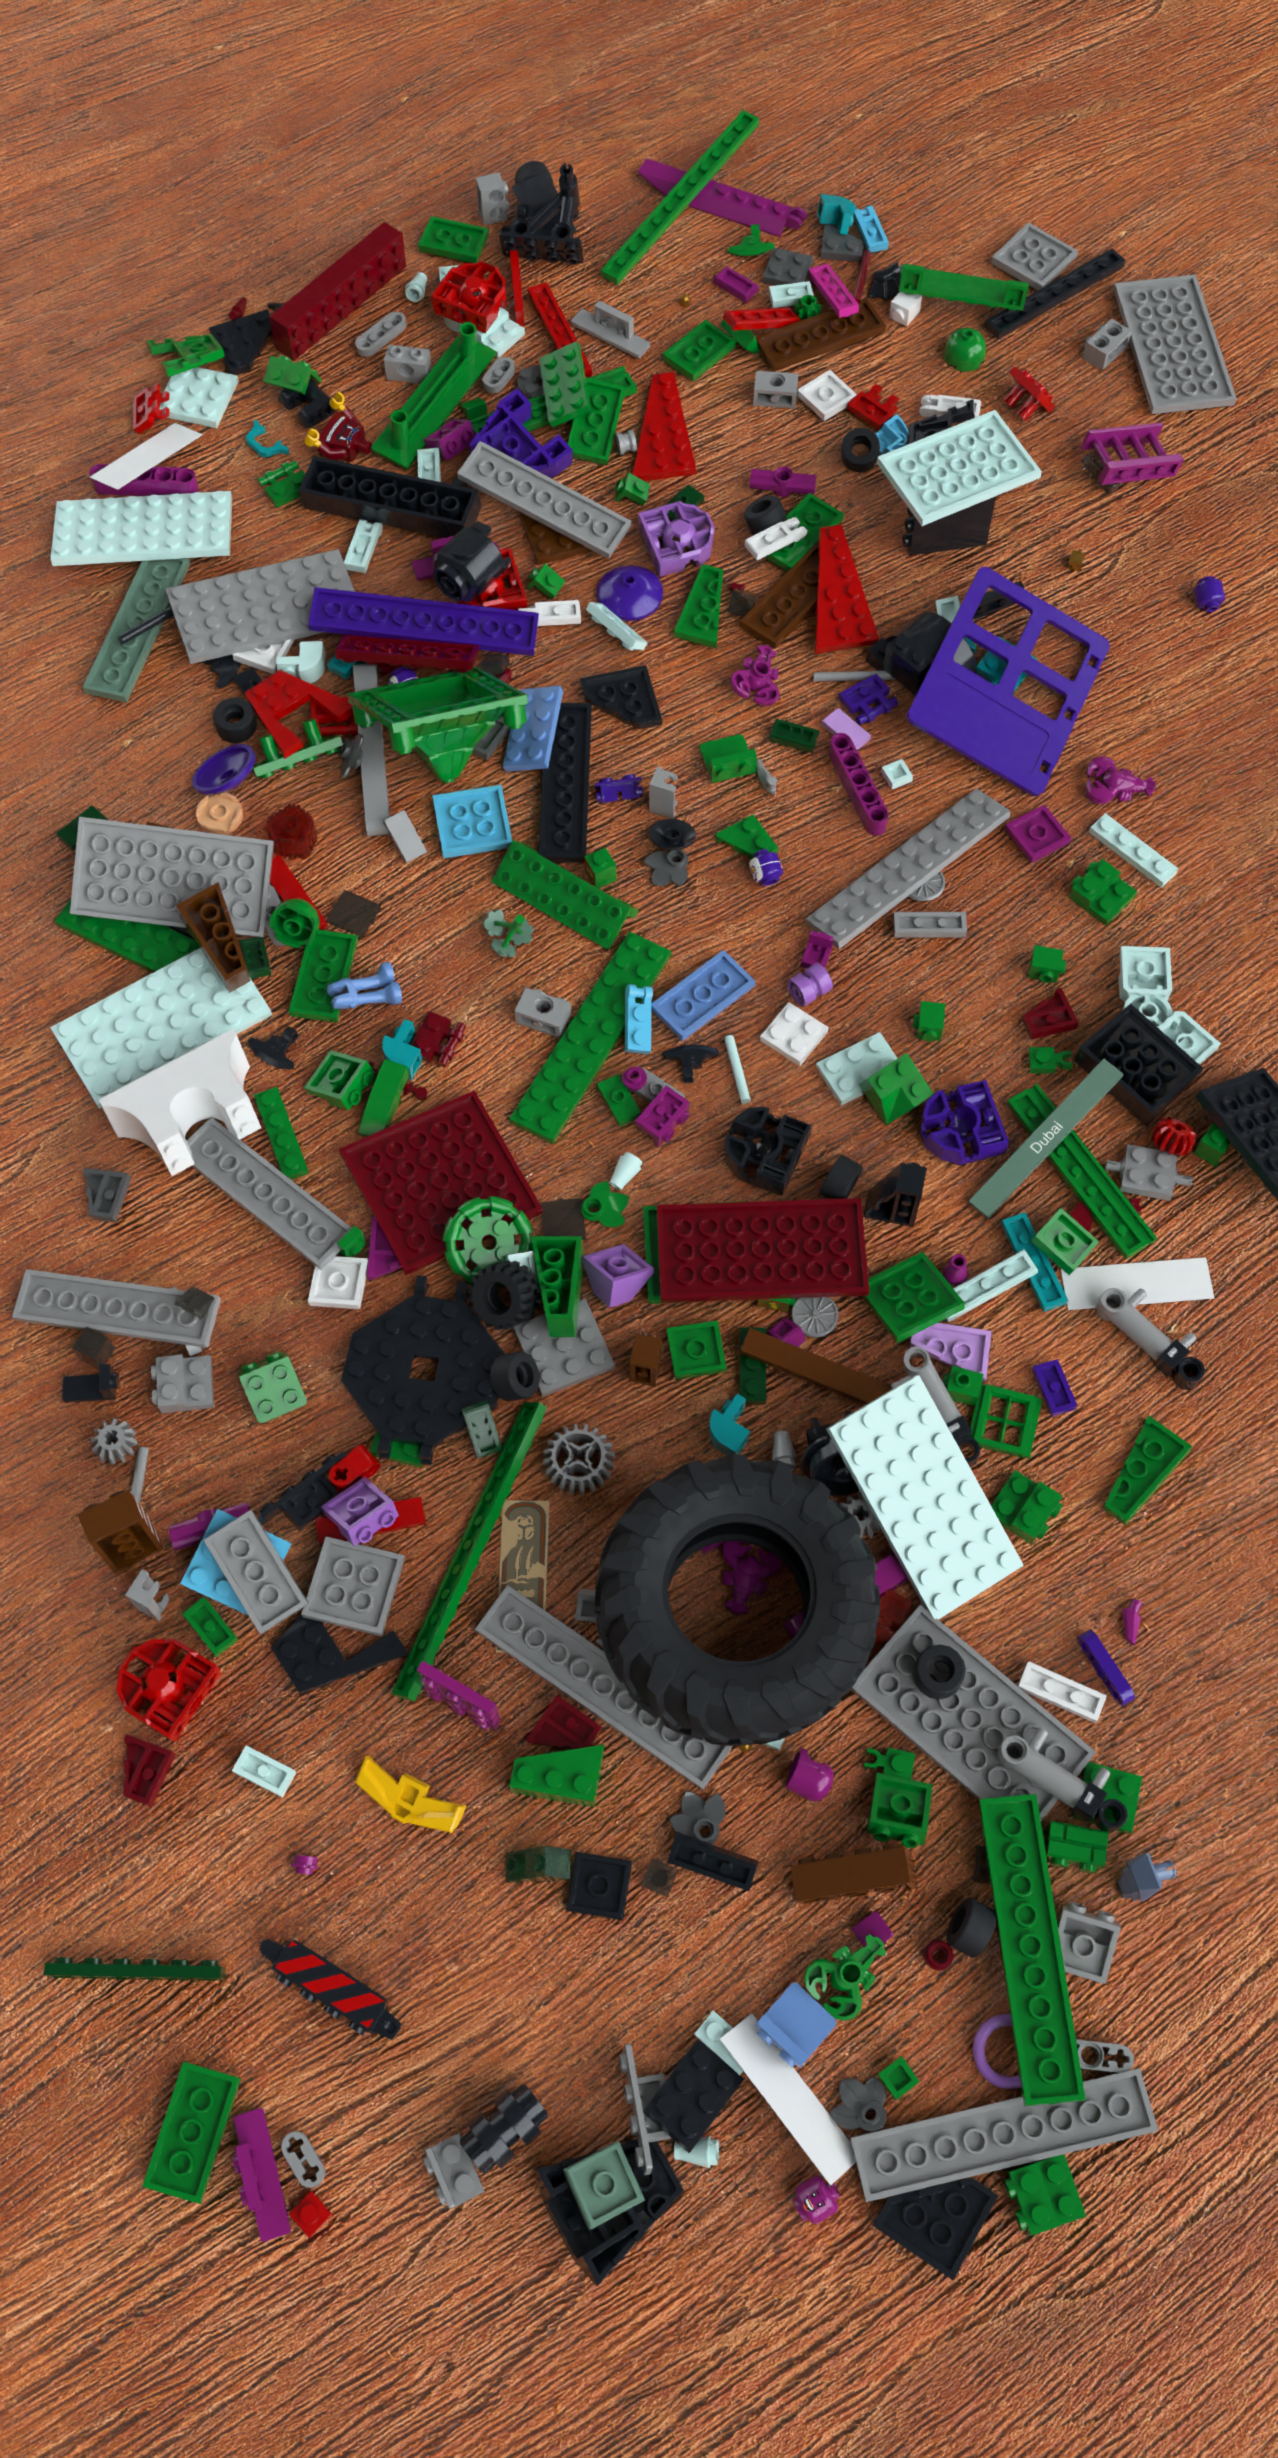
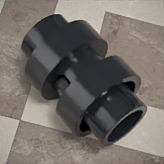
M521 2084L512 2093L505 2089L496 2097L493 2102L498 2107V2110L491 2114L489 2119L480 2112L467 2123L470 2131L460 2139V2145L482 2173H487L496 2164L502 2169L512 2160L515 2154L510 2149V2146L512 2147L519 2141L520 2137L528 2145L541 2133L538 2126L548 2118V2112L526 2084Z

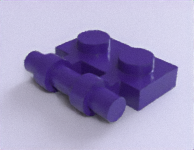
M877 673L839 693V700L851 715L860 711L861 715L856 717L858 725H862L865 722L870 723L875 720L876 716L882 713L887 714L892 711L893 707L898 705L895 697L889 700L885 697L889 695L890 689ZM876 702L878 706L871 709L869 705Z

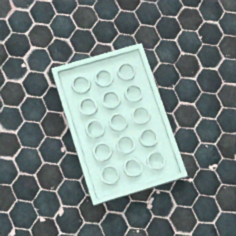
M996 410L877 457L878 466L921 526L1037 480L1041 477L1042 473Z

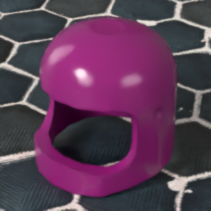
M800 1747L793 1759L785 1788L807 1800L820 1801L828 1794L833 1784V1770L825 1762L819 1764L810 1759L808 1750Z

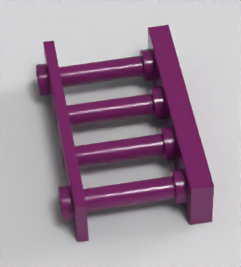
M1162 423L1088 430L1080 446L1082 450L1095 449L1104 465L1098 478L1101 485L1174 477L1184 461L1181 454L1167 455L1157 438L1164 426ZM1150 443L1157 456L1149 457L1142 444ZM1132 445L1139 458L1130 459L1123 446ZM1113 447L1120 461H1112L1105 448Z

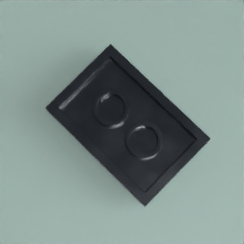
M697 2039L645 2107L643 2113L690 2153L743 2082L744 2078Z

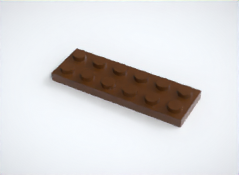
M866 297L861 299L859 312L848 317L839 318L834 310H830L756 336L759 351L772 371L775 372L884 333L886 325Z
M819 541L740 620L741 628L774 649L816 607Z

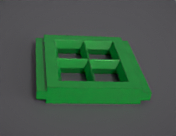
M981 1384L970 1427L972 1438L978 1442L981 1448L1030 1459L1042 1399L988 1384ZM992 1396L1006 1400L1003 1418L989 1415ZM1012 1401L1026 1405L1022 1423L1008 1419ZM987 1419L1001 1422L998 1441L984 1438ZM1007 1424L1021 1428L1017 1446L1003 1442Z

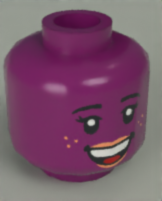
M815 2175L796 2187V2197L793 2198V2202L804 2222L809 2220L813 2224H819L837 2212L838 2203L836 2199L840 2197V2193L834 2183L830 2186L822 2176Z

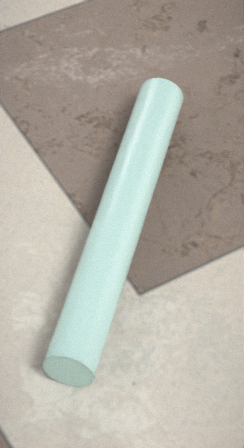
M728 1035L724 1038L741 1103L746 1104L751 1101L734 1036Z

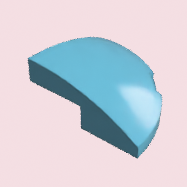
M897 414L885 422L881 430L875 433L880 442L879 456L907 445L909 431Z

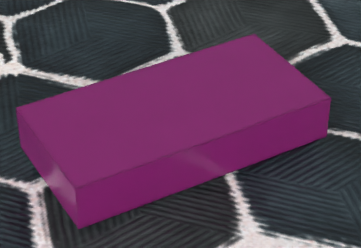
M727 266L714 277L713 282L745 303L758 292L759 285Z

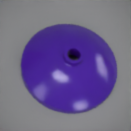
M635 565L620 566L608 571L597 585L598 603L605 605L624 621H636L650 616L659 608L663 598V587L659 578L650 570Z
M245 744L229 746L216 752L196 770L192 779L193 787L198 793L206 795L221 794L237 788L251 772L255 763V752L250 746Z

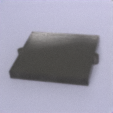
M344 890L337 903H333V909L326 918V922L363 938L370 925L375 923L374 919L382 907L380 904Z
M559 1198L558 1201L540 1202L543 1208L541 1216L544 1236H582V1240H586L584 1217L581 1214L582 1199L563 1200Z

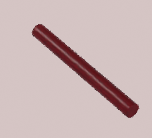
M869 250L863 252L853 298L858 304L861 303L871 252Z

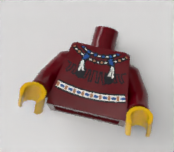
M337 392L335 398L338 402L332 397L330 399V406L333 409H339L340 412L334 413L320 435L317 430L310 429L305 438V444L309 447L316 446L315 449L319 452V455L326 459L352 462L359 452L369 455L372 442L366 440L363 425L348 406L345 407L343 405L345 400L343 394Z

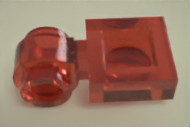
M889 1589L880 1603L879 1618L883 1620L878 1622L875 1631V1642L880 1645L882 1643L887 1644L895 1631L890 1628L891 1624L899 1628L912 1604V1601Z

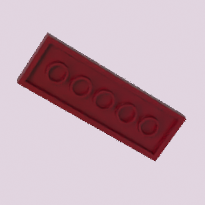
M344 634L336 649V659H342L347 663L365 661V663L370 665L388 663L389 666L394 667L410 665L412 668H423L425 666L433 667L435 670L456 669L458 672L473 670L479 655V645Z

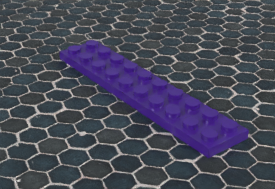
M315 587L308 627L311 631L346 635L479 645V650L534 656L539 613Z

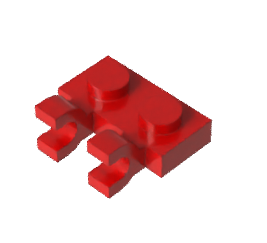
M156 383L152 389L147 387L133 397V430L138 434L150 429L154 425L155 418L165 419L170 416L169 408L165 407L160 410V403L167 402L170 399V393L168 391L160 393L159 384Z
M875 383L867 394L860 391L847 404V410L879 431L883 424L898 411V407L895 404L899 401V398L892 394L882 405L879 403L882 399V396L879 395L882 387Z

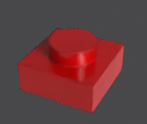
M311 2191L289 2215L308 2238H311L333 2213L314 2191Z

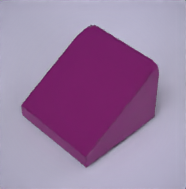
M786 1317L766 1332L767 1335L797 1347L806 1340L802 1328Z
M877 1910L851 1929L863 1947L867 1945L865 1936L868 1934L878 1937L883 1943L893 1937L892 1931Z

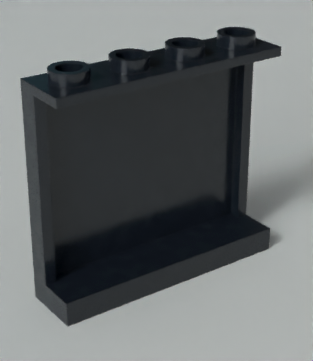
M996 496L924 526L920 525L907 506L908 518H905L906 533L902 535L903 546L908 549L909 556L986 545Z

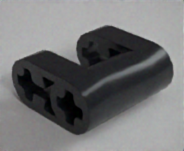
M309 379L305 395L283 389L279 395V402L287 410H292L306 401L309 403L298 414L299 422L306 428L316 426L333 415L336 410L330 406L331 398L311 379Z

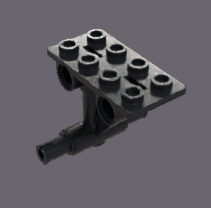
M565 163L560 167V192L529 222L526 219L518 218L513 221L511 232H499L501 249L504 256L510 258V251L517 250L518 257L527 258L532 261L544 259L552 263L558 261H565L573 265L584 263L582 240L573 238V219L579 215L580 198L577 177L573 174L572 165L568 164L567 168ZM560 211L559 221L555 224L553 230L541 229Z

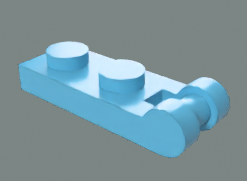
M866 206L863 210L855 209L853 222L856 223L867 250L871 253L887 250L889 242L873 206Z
M628 984L626 987L625 1052L649 1054L651 1052L652 987L644 986L643 988H637L636 985ZM635 997L641 998V1004L635 1003Z

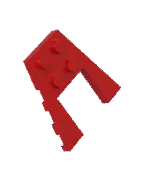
M279 670L245 692L247 702L251 704L256 716L262 721L265 730L272 735L276 747L280 749L284 759L303 748V743L301 739L278 720L304 703L311 700L338 723L353 715L352 705L347 700L282 670Z

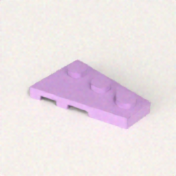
M936 1323L911 1336V1348L915 1346L922 1347L929 1353L930 1357L950 1367L955 1366L982 1373V1382L985 1383L991 1331Z

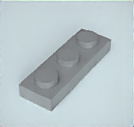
M894 912L893 915L894 938H966L967 935L966 912Z

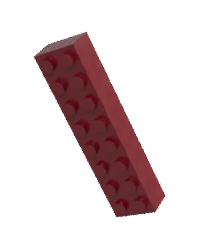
M383 222L270 315L276 350L295 361L380 288L389 283L399 272H402L407 267L403 233Z

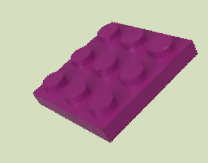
M422 1661L417 1669V1673L423 1685L422 1688L426 1691V1696L438 1703L441 1699L450 1705L449 1709L459 1716L469 1715L474 1719L472 1722L479 1728L487 1731L489 1727L496 1731L501 1720L494 1702Z

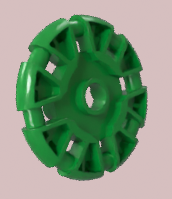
M489 1196L487 1199L476 1197L460 1205L456 1209L458 1212L454 1217L449 1218L443 1234V1242L446 1245V1252L444 1254L448 1265L456 1275H461L465 1279L464 1282L470 1285L474 1284L472 1279L478 1275L477 1272L490 1265L505 1261L506 1255L533 1251L531 1241L533 1230L526 1215L522 1210L518 1211L514 1208L512 1202L496 1196ZM489 1209L490 1217H481V1210ZM505 1214L512 1218L509 1224L501 1220ZM465 1218L471 1222L467 1229L461 1225ZM521 1234L522 1244L514 1245L513 1235ZM485 1235H490L494 1238L495 1244L490 1250L482 1246V1239ZM456 1240H462L463 1250H456ZM469 1259L476 1264L472 1270L465 1266ZM499 1283L498 1288H499V1287H502V1286H505V1285L502 1284V1283Z

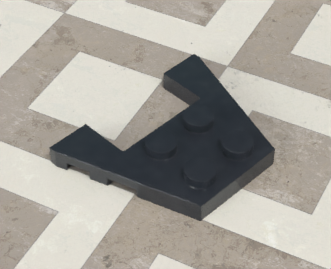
M974 399L967 401L966 406L959 409L956 406L948 409V413L937 417L935 414L910 424L909 444L951 428L953 423L975 418Z

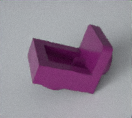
M810 931L801 967L809 968L813 964L819 963L826 968L834 938L824 932Z

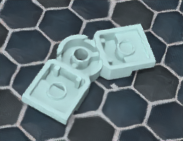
M458 266L439 267L440 282L452 267ZM480 292L473 293V296L480 295ZM499 307L497 319L486 333L477 330L476 340L495 350V357L499 358L525 335V328L510 320L508 311ZM443 317L448 328L459 332L461 323Z
M1121 946L1119 951V996L1125 1002L1123 1009L1131 1003L1143 1015H1150L1151 1017H1145L1198 1064L1204 1062L1219 1048L1221 1043L1185 1012L1174 1011L1172 1013V1008L1167 1001L1172 992L1170 948Z

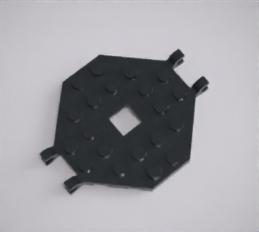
M417 1275L413 1296L352 1333L341 1382L381 1437L377 1447L379 1458L390 1459L393 1442L422 1446L419 1455L421 1465L431 1466L435 1448L442 1444L444 1439L455 1432L459 1433L467 1427L462 1412L463 1408L484 1401L488 1402L490 1411L497 1408L499 1396L495 1393L491 1384L490 1373L495 1359L505 1353L466 1304L469 1295L467 1282L458 1281L454 1301L427 1297L429 1284H427L428 1278ZM421 1357L439 1361L434 1382L409 1378L414 1359Z

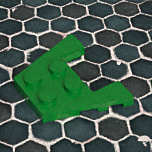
M212 334L187 336L185 341L175 342L173 338H165V343L155 344L154 340L146 341L148 350L152 355L174 351L179 357L178 359L162 362L163 371L167 377L209 362H215L224 357L223 348Z

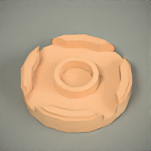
M229 793L215 794L210 797L206 796L199 802L196 809L198 824L207 833L229 834L238 828L244 816L239 800Z

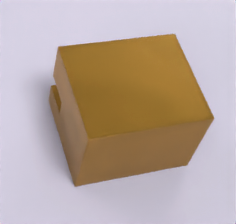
M1072 550L1067 569L1080 572L1085 553Z

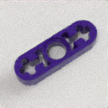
M1089 1629L1077 1636L1081 1649L1115 1701L1120 1706H1124L1134 1700L1135 1695L1132 1688L1094 1631Z

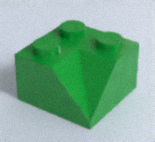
M907 1053L859 1084L885 1126L934 1095Z

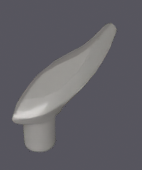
M758 759L757 773L759 780L767 792L776 795L777 779L772 777L764 767L761 759Z

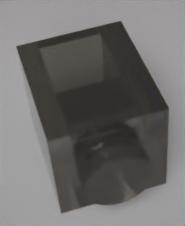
M89 1327L85 1328L72 1347L80 1360L99 1369V1364H106L115 1351L108 1337Z

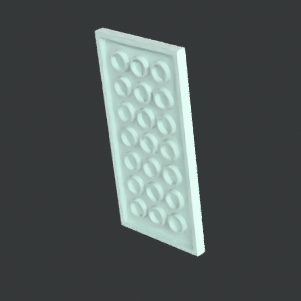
M231 491L57 501L51 550L52 566L230 556Z
M199 948L50 1028L100 1109L102 1107L98 1100L232 1029L237 1035L272 1016V1012L252 980L229 993Z
M919 1375L908 1379L826 1428L920 1601L934 1619L942 1618L1024 1566Z

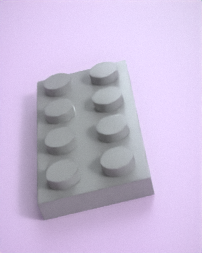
M252 1510L204 1539L205 1544L260 1634L267 1632L309 1605Z

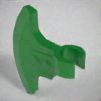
M752 224L751 235L743 237L741 244L730 246L728 253L738 256H754L774 249L775 246L772 242H761L760 224Z

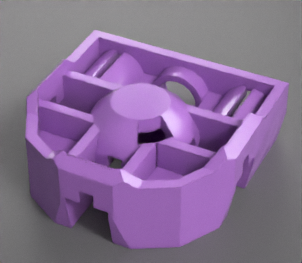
M678 501L638 513L639 531L659 577L684 571L685 564L689 563L691 559H693L696 567L702 566L711 557L715 527L707 512L702 511L695 505L684 504ZM669 510L675 512L676 520L669 521L667 516ZM662 536L663 549H660V544L657 537ZM673 536L680 538V542L672 540ZM685 546H687L688 549L690 548L689 552L683 553L682 550H684Z

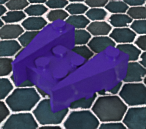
M518 388L498 403L492 416L488 417L485 426L469 444L470 454L479 441L549 478L558 475L572 464L573 450L560 435H557L544 446H541L522 424L531 418V403Z

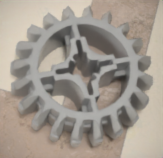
M576 1423L573 1425V1431H569L568 1427L564 1426L563 1435L555 1432V1440H548L547 1445L549 1448L543 1451L544 1456L547 1457L543 1460V1466L548 1467L545 1473L546 1476H552L551 1483L555 1485L560 1482L559 1490L561 1491L565 1490L568 1486L569 1494L571 1495L575 1493V1489H579L582 1496L585 1494V1488L587 1487L592 1493L595 1492V1483L603 1487L604 1481L602 1478L610 1479L611 1473L608 1470L614 1469V1463L611 1460L615 1459V1453L610 1451L612 1443L606 1442L607 1436L605 1434L598 1436L599 1431L597 1428L589 1432L587 1424L583 1426V1430H579ZM584 1442L586 1444L583 1446H576L573 1443ZM562 1449H564L568 1459L560 1469L557 1464V1458ZM597 1450L601 1456V1461L594 1470L590 1459ZM574 1456L579 1459L583 1457L584 1462H581L580 1460H576L574 1462ZM580 1472L583 1473L585 1476L574 1477L571 1475Z

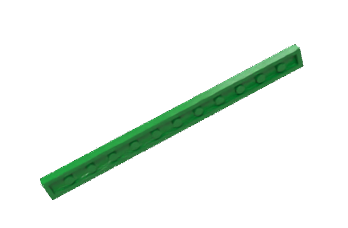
M744 110L739 113L601 269V276L616 285L624 279L759 126V118Z
M523 1402L392 1690L391 1694L399 1699L415 1702L422 1690L423 1685L420 1682L417 1669L422 1661L433 1666L434 1658L445 1639L450 1622L456 1615L459 1602L467 1590L468 1582L473 1571L478 1566L479 1558L485 1545L490 1539V1533L495 1522L500 1517L504 1502L511 1492V1487L517 1473L522 1468V1462L533 1443L535 1433L543 1421L547 1407L540 1402Z

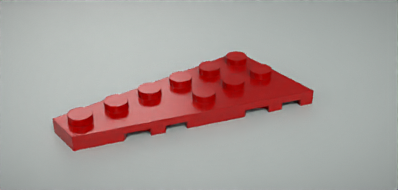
M674 372L653 374L633 475L643 481L695 475V461Z
M842 524L822 527L819 531L818 544L819 566L817 571V619L814 654L874 645L879 641V636Z

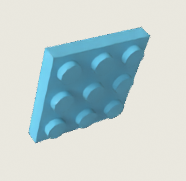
M502 785L432 795L443 859L509 848L512 843Z
M217 1509L180 1584L249 1616L204 1542V1539L237 1519ZM266 1532L284 1561L292 1543Z

